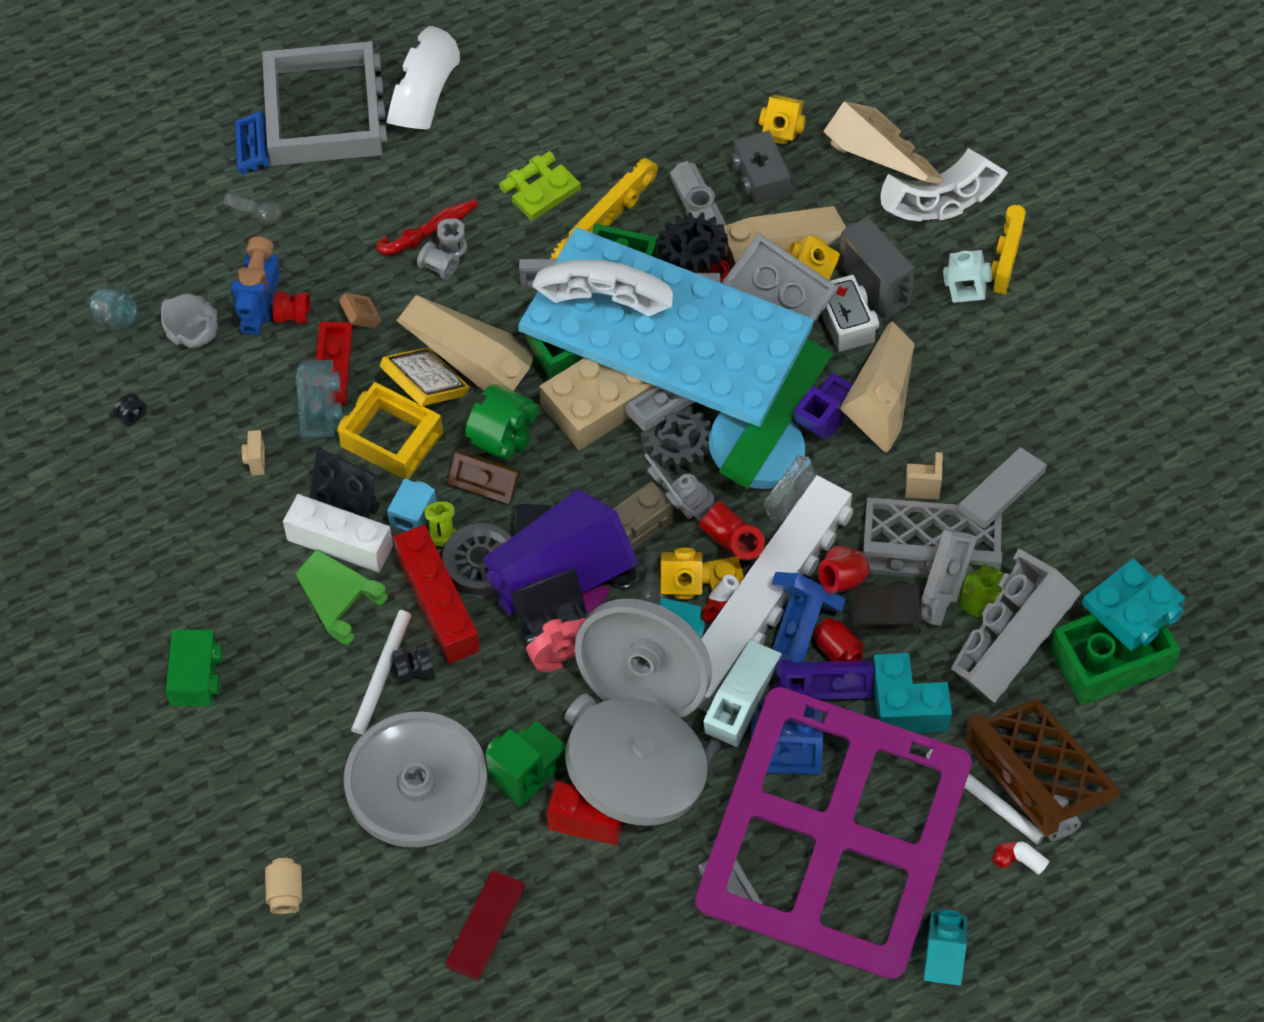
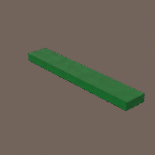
M808 338L806 339L762 425L757 427L749 423L721 466L719 473L749 489L794 418V409L809 389L815 385L832 358V352Z

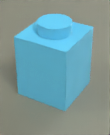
M404 478L387 510L390 527L406 532L424 524L427 526L429 520L425 518L424 509L429 504L437 502L435 489L424 482H413Z

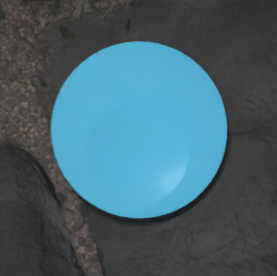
M722 412L714 421L709 433L708 442L711 456L720 469L749 425L745 421ZM793 421L785 430L750 487L758 489L776 488L786 484L797 474L805 457V442L801 431Z

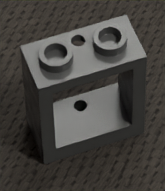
M868 217L857 223L849 224L841 232L839 269L845 276L854 274L858 285H863L868 301L886 320L911 304L915 267Z

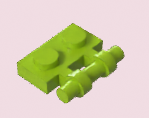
M550 151L542 156L536 155L531 158L528 165L520 170L514 169L507 174L506 179L499 183L500 189L505 194L513 188L518 191L512 195V202L531 222L581 190V183L562 164L553 170L548 167L556 161ZM538 174L540 176L539 179L530 185L526 182L527 179Z

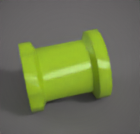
M443 501L434 502L424 509L425 518L429 520V534L435 546H445L449 537L457 531L453 528L452 517L455 514V510L451 503Z

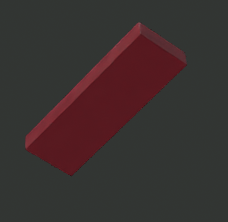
M494 870L491 871L445 963L447 969L480 982L525 890L524 882Z

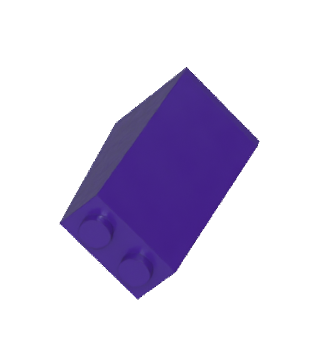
M579 489L483 558L488 569L486 577L500 595L498 599L499 605L507 615L511 616L513 614L516 617L510 593L513 590L575 568L581 591L584 593L639 564L617 511Z

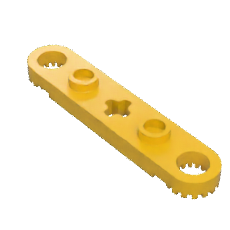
M647 158L641 159L640 163L636 164L637 168L634 166V171L628 172L575 227L592 233L594 224L609 226L626 208H633L639 199V195L655 179L658 171L657 164ZM575 227L569 232L568 238L562 239L557 244L558 249L554 248L556 252L551 253L552 257L550 259L558 258Z

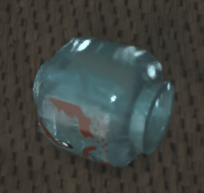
M110 285L101 286L93 293L89 300V315L91 320L99 326L115 331L124 330L134 322L137 316L136 301L134 296L128 291Z

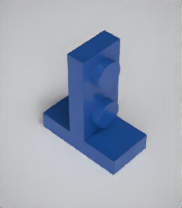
M775 572L771 585L790 594V598L773 650L782 653L780 660L788 659L794 662H803L820 610L842 612L846 599L836 593L830 594L826 592L821 585L799 573Z

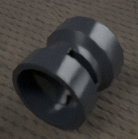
M427 643L416 645L413 650L409 651L403 648L392 651L400 685L409 683L413 678L419 676L423 679L434 677ZM409 659H412L414 669L412 670Z

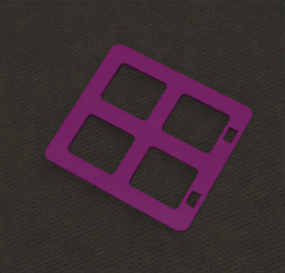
M777 687L770 690L766 696L696 893L695 905L697 909L709 917L886 979L899 978L906 969L971 769L972 760L970 755L961 748L786 688ZM806 706L828 713L824 723L804 717ZM788 720L839 736L849 742V748L828 809L824 812L765 793L762 789V784L783 724ZM912 743L933 749L930 759L909 753ZM877 752H885L932 768L940 773V781L921 839L916 844L868 829L854 822V815L872 761ZM754 818L801 833L815 840V847L794 909L791 912L786 913L734 895L727 890V884L748 824ZM846 850L904 869L908 874L887 942L884 945H877L825 927L820 923V915L840 856Z

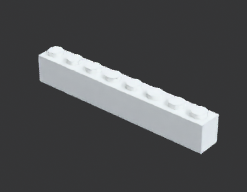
M816 475L701 638L710 657L712 679L710 687L698 708L708 712L719 688L749 640L763 645L766 639L764 633L768 627H776L781 620L784 612L782 607L789 600L790 594L771 585L775 572L799 573L803 576H811L819 562L818 555L822 550L828 551L836 538V533L834 532L839 525L846 526L853 514V508H851L852 493Z

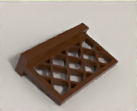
M1038 698L987 719L980 713L968 718L965 743L1045 836L1058 832L1060 822L1119 798L1120 789ZM1035 713L1042 720V724L1021 721V719L1026 715ZM1001 726L1014 729L1013 735L1010 737L998 734L994 728ZM1018 730L1038 734L1037 742L1017 738ZM1043 736L1059 739L1063 744L1062 748L1041 743ZM1018 748L1034 752L1033 759L1018 757L1013 749ZM1038 754L1059 757L1058 765L1037 761ZM1063 759L1079 762L1083 766V771L1062 767ZM1034 771L1055 775L1054 782L1049 783L1038 780L1034 775ZM1059 776L1080 781L1079 789L1058 785ZM1084 782L1100 785L1104 791L1099 793L1083 790ZM1060 795L1074 798L1076 801L1062 808L1054 796Z

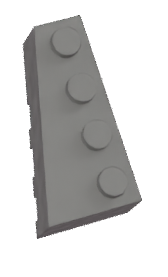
M1021 549L1017 550L1013 558L1017 563L1011 574L1005 573L998 584L1002 590L994 604L988 603L982 612L983 624L980 629L972 630L951 668L973 689L994 703L1006 691L1011 681L1022 667L1028 663L1033 653L1050 635L1052 629L1081 594L1058 570Z

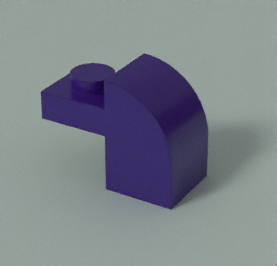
M831 373L820 389L812 386L794 409L795 422L822 439H829L842 424V418L845 413L840 409V406L853 384Z

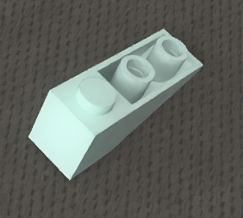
M749 640L719 688L703 721L706 734L738 747L782 653Z

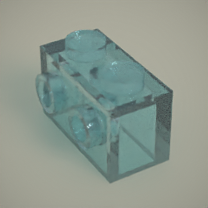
M333 360L300 361L296 373L301 437H334L337 422H340L343 418L342 403L336 402L335 391H340L339 371H334Z

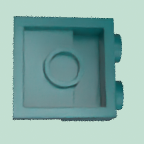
M1132 558L1083 597L1082 605L1127 648L1133 651L1141 643L1143 645L1149 644L1158 635L1159 629L1166 623L1172 625L1184 613L1182 607L1186 597L1161 574L1154 578Z

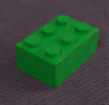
M1093 614L1054 628L1049 648L1081 706L1175 670L1181 652L1166 624L1159 629L1158 635L1149 644L1143 645L1141 643L1131 651Z

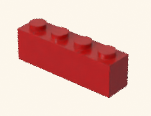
M425 524L393 536L396 556L447 663L451 664L480 652L478 633Z

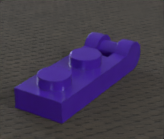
M783 659L776 663L775 674L779 677L778 682L774 684V688H786L818 700L872 698L875 666L872 661L794 662ZM792 678H802L801 684H793Z

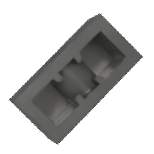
M770 131L734 140V152L730 154V162L734 172L739 171L742 176L740 183L744 195H750L754 205L789 196L791 177Z

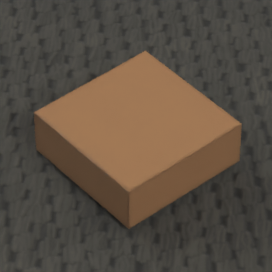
M344 293L339 299L351 324L373 328L381 322L380 316L370 297Z

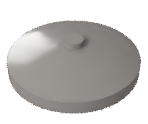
M639 599L608 601L596 607L587 616L576 636L575 656L579 670L590 688L603 701L617 698L645 700L660 705L683 718L700 705L710 687L712 666L708 651L701 638L682 618L660 605Z
M617 698L598 703L579 717L567 741L566 765L576 789L593 807L618 821L643 826L660 825L674 821L686 814L694 806L706 783L707 759L697 735L679 716L649 701Z
M431 712L401 713L378 722L368 729L355 743L348 756L344 770V789L347 802L358 823L367 832L381 841L402 847H425L438 844L461 832L479 812L488 786L485 757L474 736L458 722Z

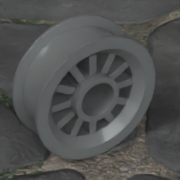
M475 523L460 528L449 537L443 549L442 559L458 591L477 598L498 594V591L490 584L486 577L488 569L485 563L475 564L473 562L483 559L512 538L505 530L492 524Z

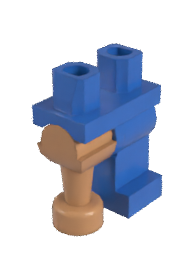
M252 237L249 239L243 263L244 267L240 268L237 272L239 281H233L231 287L236 314L239 320H241L240 330L244 334L259 335L263 322H271L272 318L271 308L281 270L278 256L272 255L274 244L264 237Z

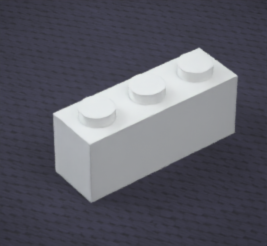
M297 494L283 520L288 541L313 550L317 549L324 554L378 573L393 547L390 526Z

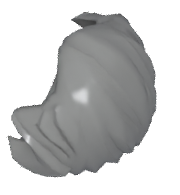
M182 294L162 302V326L168 339L176 345L183 344L189 348L201 347L212 341L217 334V310L201 296Z

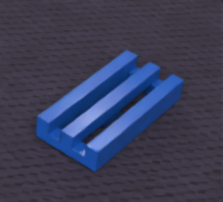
M259 111L235 121L237 170L241 174H248V169L250 168L253 171L259 170L260 164L264 167L269 166L266 115ZM246 125H248V132H249V134L247 135V138H246ZM247 144L250 149V159L247 156Z

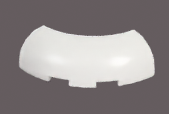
M429 26L420 33L418 41H421L416 49H410L402 67L406 75L401 80L400 85L396 84L386 123L415 129H429L432 124L434 111L444 83L454 67L459 65L460 52L456 41L448 32L434 26Z
M968 148L958 162L940 174L943 177L941 184L923 180H903L888 174L880 195L881 205L886 211L907 220L922 222V220L952 218L962 214L965 208L971 206L976 201L982 202L997 188L1008 172Z
M571 260L549 265L537 273L532 286L555 303L575 298H591L592 293L612 295L613 302L629 306L647 317L671 308L673 302V291L668 284L659 278L631 266L601 260Z

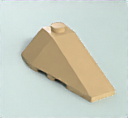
M844 101L823 131L832 139L831 145L843 153H853L926 182L941 184L943 181V177L924 157L917 153H912L915 146L910 141L899 137L901 131L874 107Z
M834 206L749 217L724 226L725 233L728 236L727 256H723V258L728 263L731 271L758 233L787 251L793 241H798L807 235L821 238L828 246L841 237V232L846 226Z
M418 295L413 297L396 320L483 391L494 383L514 391L530 369L533 361L532 351L510 333Z
M893 321L887 325L840 406V409L885 453L890 451L902 429L915 344Z

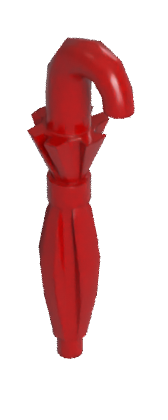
M473 199L470 202L467 201L446 208L419 228L403 230V233H401L402 237L391 243L384 236L376 244V249L380 254L386 256L396 254L408 247H411L412 251H414L423 238L438 231L437 226L441 221L454 218L461 221L473 208L478 206V202L476 199Z

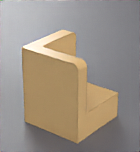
M936 452L934 465L907 464L905 498L939 500L942 483L943 453Z

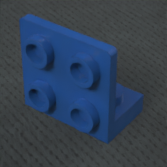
M766 697L760 699L751 718V738ZM806 706L804 717L823 723L822 711ZM792 720L786 721L783 724L767 773L821 774L823 731Z

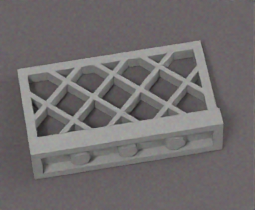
M867 497L863 554L869 562V574L928 578L942 534L932 539L923 531L933 524L941 532L944 529L961 531L967 527L977 535L975 546L983 541L990 546L993 551L973 549L963 581L998 584L1002 563V513L994 520V525L984 531L975 522L958 511L959 505ZM873 509L888 510L893 516L881 522L873 514ZM911 512H921L926 519L916 525L907 515ZM945 515H955L960 522L950 528L941 518ZM897 522L902 523L908 529V531L900 536H897L889 529ZM882 533L891 542H871V539ZM916 536L925 545H908L905 542Z

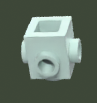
M982 250L950 253L949 266L944 267L943 274L945 286L950 288L953 303L985 300L986 284L992 281L990 263L984 262Z

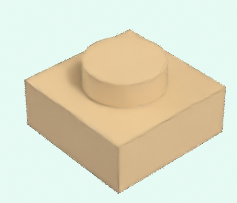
M261 430L248 431L247 444H242L243 464H249L251 475H265V445Z

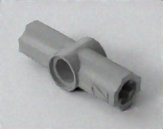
M685 161L677 164L670 171V179L686 208V216L688 212H691L693 218H698L702 212L705 213V220H709L714 216L716 217L717 225L723 224L726 226L715 204L714 192L710 187L706 186L695 163Z

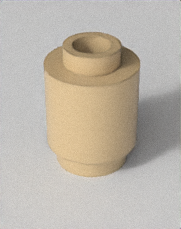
M290 858L275 859L271 865L265 868L266 903L270 905V912L273 914L296 913L299 911V904L303 901L301 866L294 863V860Z

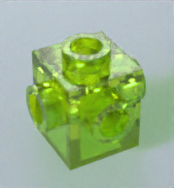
M983 564L976 573L971 571L965 577L961 586L963 591L960 605L969 614L983 621L982 612L988 603L994 604L1002 590L998 584L1004 574L999 570L991 569L986 564Z

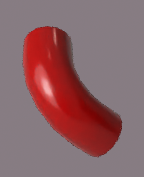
M720 500L698 524L718 544L741 560L749 561L756 559L764 550L765 540L761 531L747 524Z

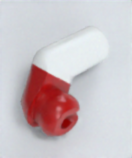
M733 575L724 576L710 593L708 603L702 609V616L708 623H713L730 599V596L738 588L739 582Z
M1002 842L995 848L996 852L992 856L994 864L999 868L1005 869L1011 865V862H1022L1038 875L1049 863L1047 858L1025 842Z

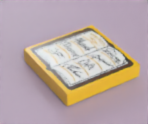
M428 347L384 356L379 365L420 406L463 397L470 388Z

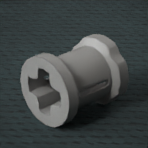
M455 218L441 221L437 226V236L440 239L439 249L448 254L455 253L459 257L462 256L467 249L466 240L463 238L465 236L464 224Z
M431 241L423 246L417 259V266L419 268H428L439 273L440 277L444 280H448L459 264V255L455 253L448 254L438 249L436 244Z

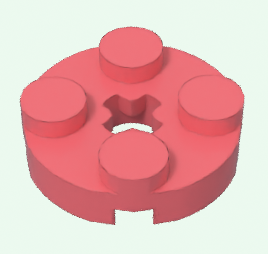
M586 618L564 623L561 619H554L543 626L544 632L526 647L530 660L538 671L553 672L563 668L562 661L575 657L576 636Z

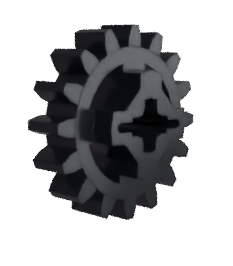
M688 212L687 219H682L677 215L675 216V224L666 222V231L659 232L660 241H658V249L662 260L686 270H693V273H699L701 268L710 272V264L720 265L721 256H727L728 236L725 233L724 225H717L716 217L714 216L709 220H705V213L702 212L698 218H693L691 212Z

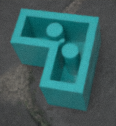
M909 653L874 655L873 689L877 720L914 733L949 732L952 711L948 682L913 684Z

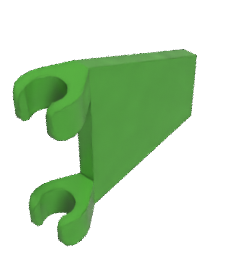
M317 549L295 573L327 632L344 645H349L354 639V635L350 633L352 631L351 626L339 619L356 599L363 594L380 606L388 599V595L385 594L386 588L383 584L363 577Z

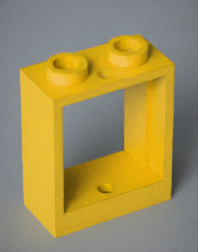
M374 382L368 391L361 393L356 402V407L349 416L345 415L338 425V434L342 448L402 479L409 480L443 434L441 415ZM379 409L417 427L397 454L359 436Z

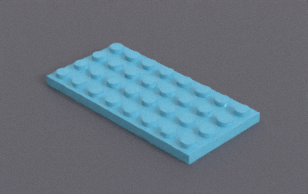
M575 227L555 263L571 260H601L642 270L670 286L673 291L672 307L647 317L629 306L613 302L612 295L592 293L591 298H575L555 303L538 291L519 322V332L760 427L811 332L814 319Z

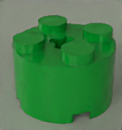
M491 384L482 393L487 396L482 405L476 402L470 413L466 426V437L471 438L468 441L470 445L502 460H509L516 451L523 453L529 445L531 436L528 432L531 424L538 417L540 406L534 403L533 400L499 384Z

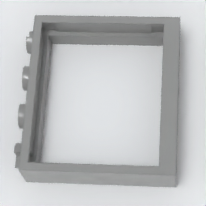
M372 41L262 52L267 149L271 166L382 155L381 142H387L386 125H380V120L386 118L384 101H378V96L384 95L382 77H376V72H382L380 53L374 54ZM365 65L370 131L282 139L278 73Z

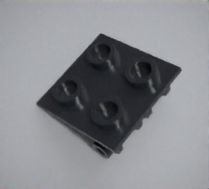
M319 447L317 448L310 492L311 499L368 519L370 512L375 514L380 507V501L376 500V496L373 495L376 474Z
M575 568L510 592L525 647L544 632L542 628L549 621L561 619L564 623L587 618L590 614L589 611H586Z

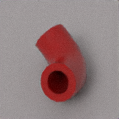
M837 545L827 552L825 560L820 563L818 569L819 581L822 588L830 594L849 590L867 579L870 566L863 552L851 547Z

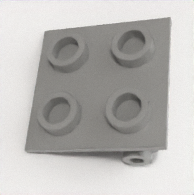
M646 453L644 456L652 465L647 470L659 485L662 484L667 490L665 494L677 509L680 508L688 519L694 516L700 522L702 520L700 515L711 507L714 502L712 492L692 474H684L674 481L669 473Z

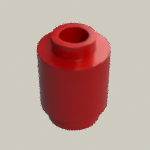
M828 618L815 629L813 638L816 640V646L832 662L860 661L862 659L864 644L841 621Z

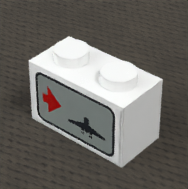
M854 274L830 281L838 286V291L821 315L837 351L841 352L875 342V332L879 329V321L875 311H870L867 306L868 298L863 285H858Z

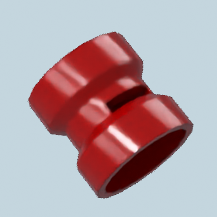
M276 291L273 299L274 323L285 324L287 321L294 320L297 324L307 325L309 319H306L305 313L310 314L309 293L298 292L293 296L289 295L286 291Z

